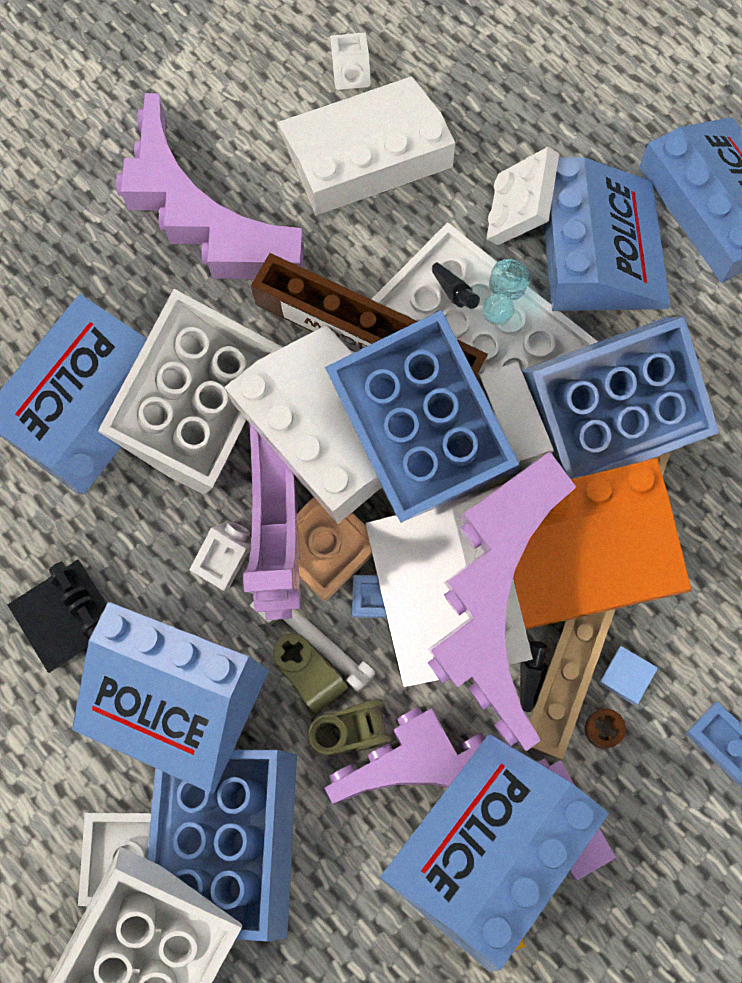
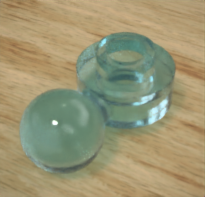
M504 259L494 265L489 278V287L493 294L483 304V314L490 323L501 325L512 318L514 314V303L512 300L521 298L530 282V273L524 264L517 260Z

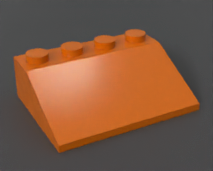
M655 458L571 479L576 488L550 510L526 545L513 576L525 629L691 592L671 504L658 459Z

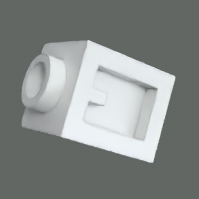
M366 32L330 36L335 88L343 90L369 87L371 81Z
M234 522L222 523L212 527L190 571L223 591L230 588L245 557L251 551L249 530Z

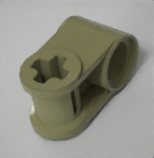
M296 633L286 634L275 643L273 649L275 662L293 684V689L315 716L348 689V686L334 668L318 654L302 635ZM289 645L294 649L301 646L303 648L300 652L302 661L298 664L292 660L287 663L283 662L287 657L284 649Z
M377 699L348 707L345 710L316 718L311 723L308 731L309 744L312 750L317 755L326 758L353 751H365L392 743V735L387 734L381 713V708L384 706L383 700ZM366 717L369 718L373 734H370ZM325 725L335 727L340 734L339 742L331 748L320 746L315 739L316 732Z

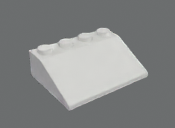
M412 76L277 122L315 215L453 167L455 141L441 112Z
M173 289L98 432L168 477L205 495L213 488L247 420L234 406L224 387L256 361L282 347L180 291Z
M325 325L256 361L224 388L234 406L335 522L339 524L376 493L382 485L325 369L326 366L353 353Z
M492 491L454 500L402 523L399 522L396 515L365 523L403 687L439 680L427 664L433 658L427 649L469 618L465 612L458 616L443 595L449 591L443 582L484 553L481 546L474 549L462 534L460 527L464 523L460 516L489 496ZM512 580L506 608L505 642L509 665L533 659L514 580Z
M120 847L47 983H212L238 936L242 924L162 866Z

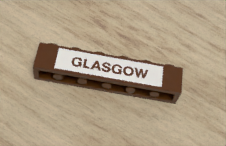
M269 253L251 284L256 306L311 332L327 325L345 346L354 352L418 322L272 253ZM457 339L478 381L479 374L485 371L488 353Z

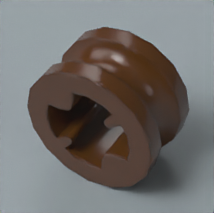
M608 708L599 709L587 718L584 726L585 736L595 747L601 749L614 747L625 737V721L615 710ZM606 717L612 721L610 728L616 731L613 739L611 735L605 737V740L598 737L600 730L594 726L597 719L599 722H602Z

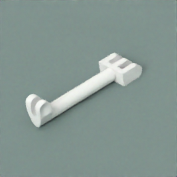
M254 601L249 605L253 610ZM297 609L292 610V618L283 619L347 677L346 682L358 693L371 682L375 671L364 661L360 665L355 663ZM256 612L270 626L276 621L266 620L265 612Z

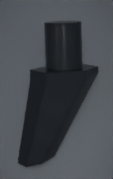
M436 262L432 265V273L451 303L460 308L466 306L469 309H474L478 306L480 297L472 292L473 289L440 263Z
M532 641L530 643L533 659L520 663V704L523 711L526 712L533 710L548 665L544 662L547 645L539 641Z

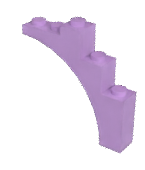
M145 93L143 109H138L137 123L138 129L141 132V141H135V158H124L123 173H118L116 178L118 196H123L128 210L159 211L160 230L166 231L170 244H202L203 265L209 266L213 279H255L269 253L303 268L304 242L302 228L270 225L243 217L217 204L198 189L178 166L168 147L166 139V114L160 93Z
M250 424L252 538L247 570L243 572L244 592L253 594L254 612H265L266 620L292 618L293 609H302L298 563L300 547L297 513L299 512L297 477Z
M550 451L460 516L464 523L460 527L462 534L474 549L481 546L484 553L443 582L449 590L443 595L458 616L465 612L469 618L427 649L433 657L427 664L439 681L444 684L450 680L458 688L468 679H471L473 684L467 689L483 710L490 706L500 720L494 726L510 747L517 743L525 751H528L541 740L522 709L510 675L505 642L506 608L515 569L530 537L550 510L576 488Z
M417 707L397 719L400 726L393 730V734L400 745L393 750L391 744L388 743L368 754L370 763L356 771L352 764L336 771L329 776L332 784L326 786L325 790L332 804L336 805L361 793L396 785H435L448 788L485 740V737L481 732L461 743L460 747L463 753L457 755L432 708L422 713L420 707ZM546 758L538 762L574 784L561 760L552 765H549ZM600 829L597 830L568 872L570 879L579 880L616 858Z

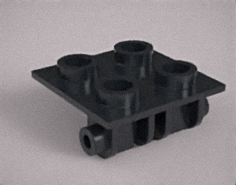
M79 559L68 566H65L64 562L54 564L49 569L51 576L7 604L48 673H51L88 648L89 639L107 605Z

